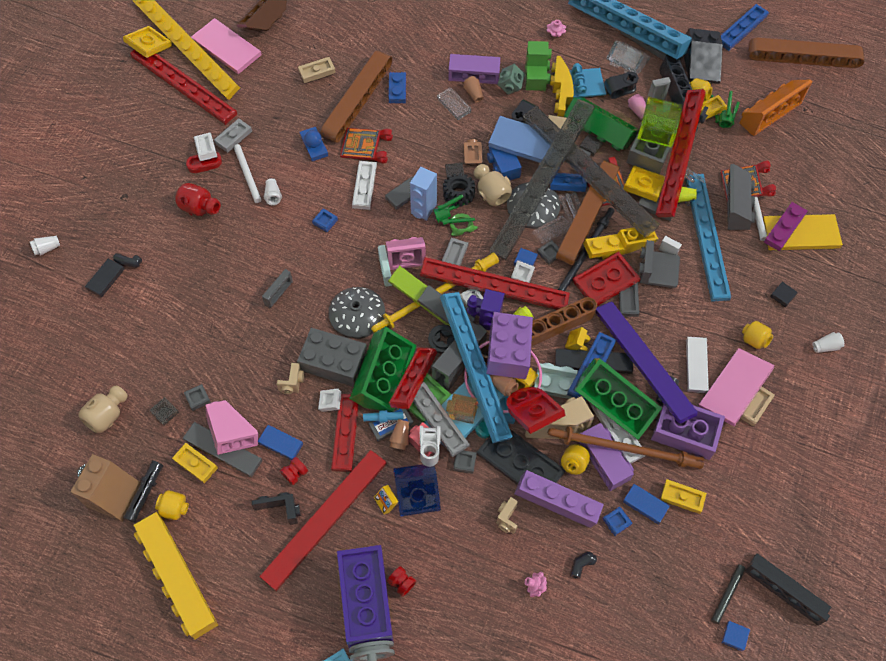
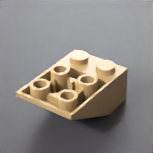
M582 396L579 398L572 397L561 406L565 410V417L531 434L526 430L525 437L562 439L549 436L547 431L549 428L566 431L568 426L572 427L574 433L580 434L590 428L594 415Z

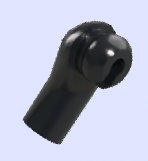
M116 253L113 256L114 262L132 268H138L142 263V258L138 255L130 258Z
M586 551L575 557L570 576L580 579L584 566L596 564V555Z

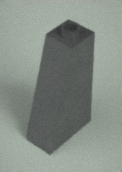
M470 322L480 346V344L486 341L487 331L483 326ZM455 340L432 365V378L448 392L465 370V365Z

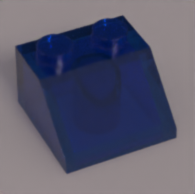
M420 464L393 469L400 517L441 510L435 465L428 467Z

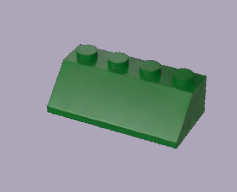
M573 97L564 115L566 118H569V123L575 126L579 124L583 127V131L589 134H596V138L602 142L608 141L612 143L611 147L618 151L627 149L640 131V129L585 98Z
M386 326L375 332L349 399L364 408L394 412L395 408H391L389 402L412 360L417 345Z
M594 358L582 373L575 388L577 393L637 440L640 439L662 409V407L600 358Z

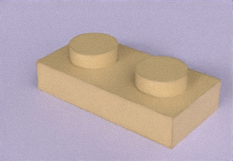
M330 57L298 67L304 83L336 73Z

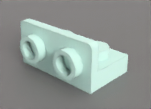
M540 363L542 370L540 389L548 395L572 398L567 395V392L577 375V370L567 366L557 367L551 363ZM537 369L538 377H537V379H536V381H535V385H534V387H536V388L538 387V383H539V370H538V369Z

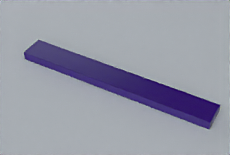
M611 301L597 307L595 313L678 423L681 424L696 417L698 411L614 303Z

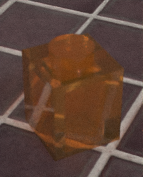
M453 393L452 400H448L446 407L449 417L452 420L473 424L478 408L477 398Z

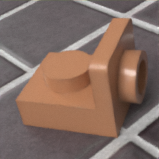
M475 139L464 142V165L482 164V142H478Z

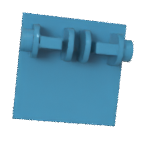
M575 63L572 70H569L573 81V97L606 95L600 68L582 69L579 63Z

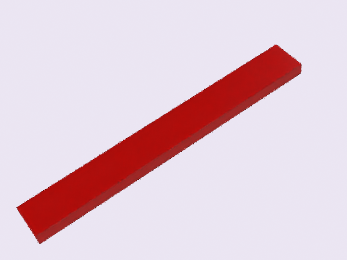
M135 49L130 52L133 59L226 125L237 115V111L158 54L146 58Z
M704 89L687 90L655 214L658 218L675 217L706 93Z
M424 257L420 272L421 277L485 292L486 289L505 293L504 297L555 310L567 306L570 295L569 292Z
M370 450L259 577L277 591L387 464L386 461Z

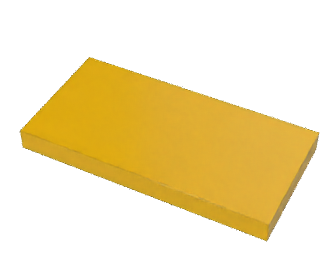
M835 214L805 215L781 250L841 248L843 244ZM781 216L763 217L767 236ZM768 245V250H776Z

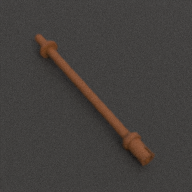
M570 426L566 428V431L549 428L547 431L549 436L564 439V444L566 445L572 440L674 461L679 467L688 466L702 469L704 463L700 462L704 461V457L690 455L686 451L675 454L574 433Z

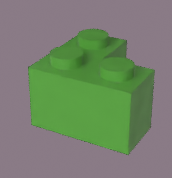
M528 41L525 61L526 90L546 91L547 84H550V73H547V71L550 69V60L548 59H551L552 49H549L548 42Z

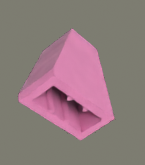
M226 400L206 404V418L218 455L258 446L257 430Z

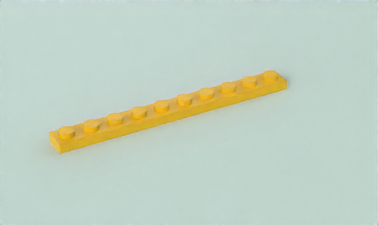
M132 0L228 100L233 97L240 87L155 0Z

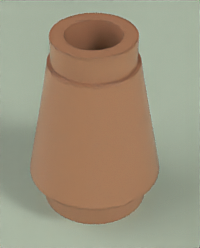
M475 76L467 78L464 81V89L475 103L481 102L484 97L479 79H476Z
M490 375L494 387L505 397L510 396L518 389L519 384L515 379Z
M397 420L389 439L391 442L390 447L406 450V445H409L408 421Z

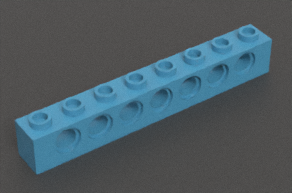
M569 0L568 2L569 5L675 59L680 58L688 51L691 37L617 0Z

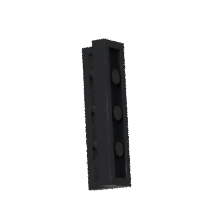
M758 553L754 555L746 567L745 573L819 626L828 621L830 617L828 612L832 608L830 605Z

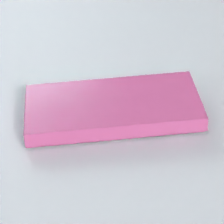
M215 18L191 36L202 49L237 74L241 73L262 55L259 49Z
M738 348L700 402L699 407L725 416L724 421L735 426L773 371L774 365Z

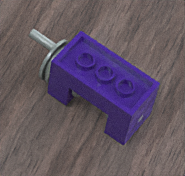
M381 545L337 551L346 643L349 647V652L353 654L350 656V661H377L393 656L395 651L390 648L394 646Z

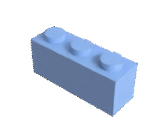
M423 167L419 168L410 182L411 214L416 218H422L427 221L437 205V173Z

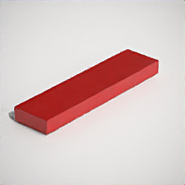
M418 347L389 402L391 408H410L437 355L436 348Z
M341 394L340 410L337 412L332 471L352 472L359 404L349 399L351 394Z

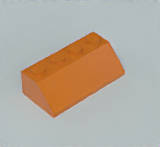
M810 79L792 80L787 84H782L777 91L770 92L765 99H760L753 107L745 109L741 114L742 118L739 124L751 135H757L801 105L813 81Z

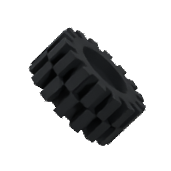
M459 173V176L452 174L451 177L449 175L443 183L444 200L450 201L455 197L463 195V198L453 203V206L459 204L462 207L463 203L468 205V201L471 203L475 197L474 180L471 177L467 178L468 175L466 174L462 176V173ZM462 188L464 191L458 192L454 191V189Z

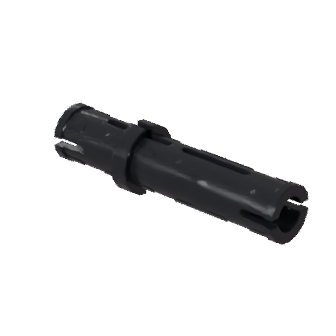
M154 460L151 461L145 476H142L140 479L141 484L123 516L124 519L133 523L136 522L152 487H155L157 484L155 481L164 465Z

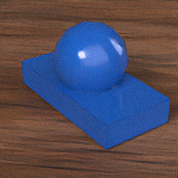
M316 127L300 132L311 161L328 156L322 137Z

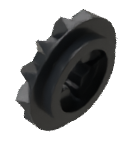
M445 324L435 326L428 336L429 345L432 348H436V351L442 354L455 340L451 327ZM440 334L444 338H448L447 344H445L443 341H440Z

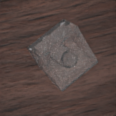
M615 40L606 59L610 61V65L616 68L619 66L625 68V73L635 72L639 74L652 56L625 42Z

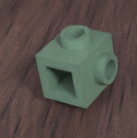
M512 64L502 69L497 85L508 95L518 92L522 88L525 73L515 64Z

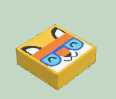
M389 485L383 486L374 496L383 514L389 513L398 503Z

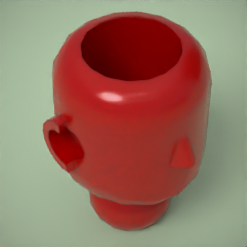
M185 183L176 192V205L191 216H202L206 213L214 215L220 210L221 204L219 200L211 198V194L206 188L192 183Z

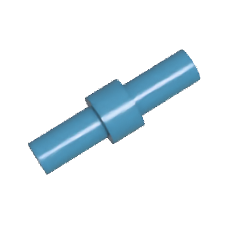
M387 410L379 411V413L363 414V422L379 421L380 423H386L388 420H404L403 412H387Z

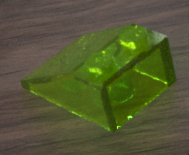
M648 97L637 139L672 147L680 121L682 104Z

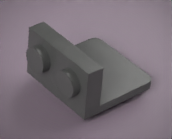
M647 240L645 247H641L640 258H642V263L639 264L638 274H641L640 283L676 288L679 278V255L653 251L654 241Z

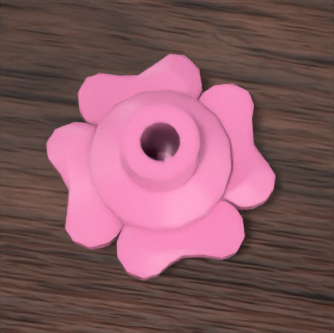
M560 20L552 21L551 24L547 25V32L553 37H560L566 33V26Z
M543 572L533 573L532 578L527 577L525 579V585L528 586L527 591L530 593V597H540L546 591L547 581Z

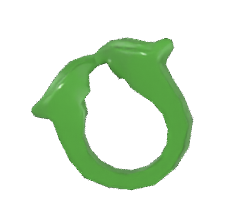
M461 213L454 215L451 219L471 217L467 214ZM473 221L468 222V227L465 229H457L454 223H450L453 231L451 235L460 236L465 231L471 233L478 228L474 226Z

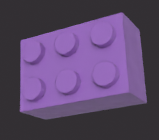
M499 312L493 313L486 374L519 379L527 378L530 368L533 317Z
M662 403V409L659 412L651 440L710 460L716 452L725 416L694 406L698 411L697 416L679 424L666 405Z

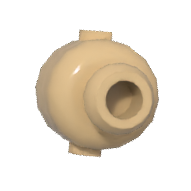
M480 164L474 169V177L479 180L477 186L479 195H482L484 201L486 200L491 206H500L510 198L512 188L507 176L503 177L497 171L490 172L489 167L485 164Z
M113 386L110 388L107 396L104 394L94 395L80 409L79 418L95 433H102L110 428L119 417L120 409L117 405L126 401L128 395L121 387Z

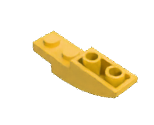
M557 56L556 63H552L551 73H554V75H551L550 86H553L552 93H556L555 99L558 100V103L555 102L554 113H557L558 117H564L565 109L569 107L573 99L574 89L567 65L561 56Z
M652 225L621 229L618 234L585 239L583 245L589 258L602 256L603 260L618 251L621 255L639 250L641 247H645L647 240L654 241L655 243L658 241V237Z

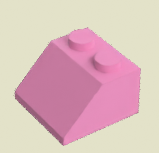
M411 237L404 240L394 239L386 242L390 270L397 269L399 265L402 268L422 266L424 257H426L423 237Z

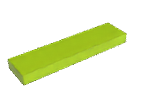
M399 265L388 282L445 325H449L417 302L427 286Z

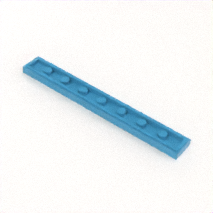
M704 174L686 175L687 188L697 189V199L691 200L690 205L711 302L730 301V289Z
M459 292L442 294L440 299L492 442L497 443L512 438V434L489 374H486L487 366Z

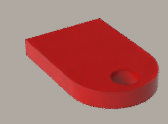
M521 388L513 392L506 401L510 415L530 434L566 416L565 410L540 388Z

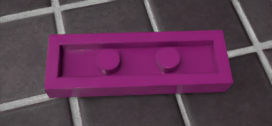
M791 202L766 237L764 243L780 252L808 211Z

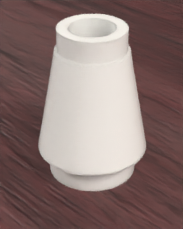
M268 179L265 185L264 200L269 205H277L282 199V194L276 180Z
M57 236L34 238L33 241H30L35 256H41L60 246Z
M832 332L813 342V349L816 353L837 351L844 347V339L839 332Z

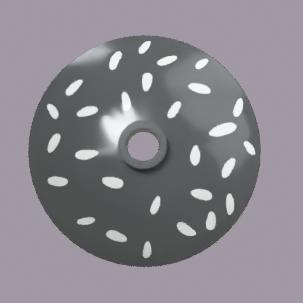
M526 182L512 190V194L507 200V211L510 217L523 227L532 229L543 228L553 223L558 217L560 199L549 186L539 182Z
M347 288L338 293L329 306V320L332 327L339 334L348 338L360 339L374 334L371 330L372 326L384 320V303L377 293L368 288Z

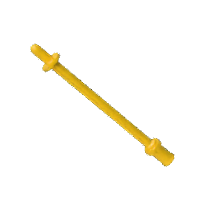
M493 252L482 260H476L472 269L486 272L488 268L498 264L499 259ZM445 283L435 290L442 294L456 285ZM412 302L390 316L384 313V320L372 326V332L375 333L385 326L393 329L395 321L421 306L416 302Z

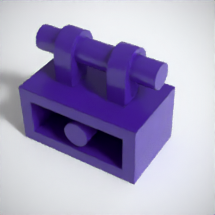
M486 289L483 299L471 295L467 300L466 312L474 318L480 316L479 325L483 326L485 330H490L493 313H502L505 293Z

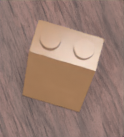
M92 454L73 486L71 493L87 508L123 522V516L141 482L113 462Z

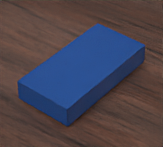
M267 425L258 440V444L290 460L297 456L303 446L302 441L270 425Z
M633 484L623 500V503L658 525L670 507L636 484Z

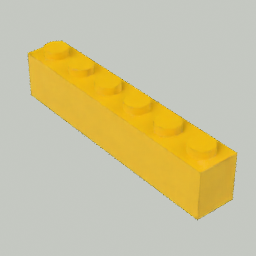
M155 512L134 524L137 531L134 533V536L139 544L143 543L146 549L143 553L147 561L153 562L155 568L152 571L157 580H162L164 586L161 588L166 598L171 597L174 603L171 606L176 617L180 616L184 622L181 624V628L185 635H190L192 638L197 639L217 627L218 623L162 517Z

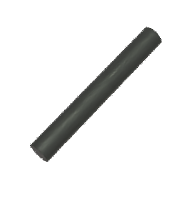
M737 565L711 618L713 623H720L746 569L744 566Z

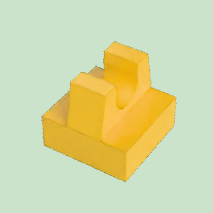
M580 327L570 331L565 348L568 350L587 351L588 348L584 346V343L589 342L591 339L587 335V330Z

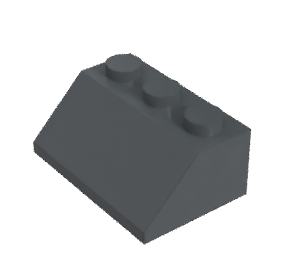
M730 164L727 182V230H750L751 223H755V212H752V207L755 206V196H751V191H754L755 181L751 180L750 172L735 164Z

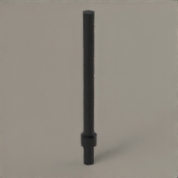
M608 208L605 215L599 219L597 227L590 238L599 237L602 231L610 224L609 220L615 212L613 208ZM585 247L557 290L566 291L588 255Z

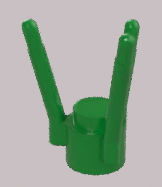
M732 91L729 92L727 110H723L720 115H715V123H719V126L722 128H729L734 125V119L740 102H736L733 113L731 112Z
M463 195L455 197L447 203L437 206L438 208L433 209L437 222H442L443 225L475 221V218L448 219L451 217L450 211L460 207L459 204L457 206L450 205L462 199Z

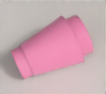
M636 94L628 100V107L643 121L646 119L649 111L643 96Z

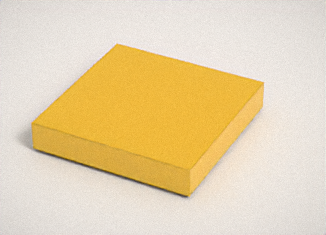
M150 26L123 36V41L146 58L172 47V41Z
M633 166L623 190L657 202L665 176Z

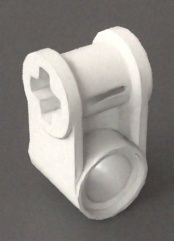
M420 426V459L425 466H434L439 460L441 426H437V428H424ZM433 452L435 455L432 457H427L425 453Z

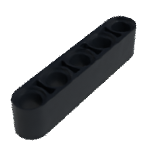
M667 54L659 68V72L662 78L669 77L671 81L668 94L680 120L687 90H692V87L679 58L675 59Z

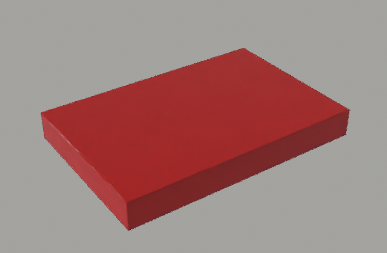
M618 251L577 275L572 281L585 298H593L597 306L621 291L638 283L640 277Z

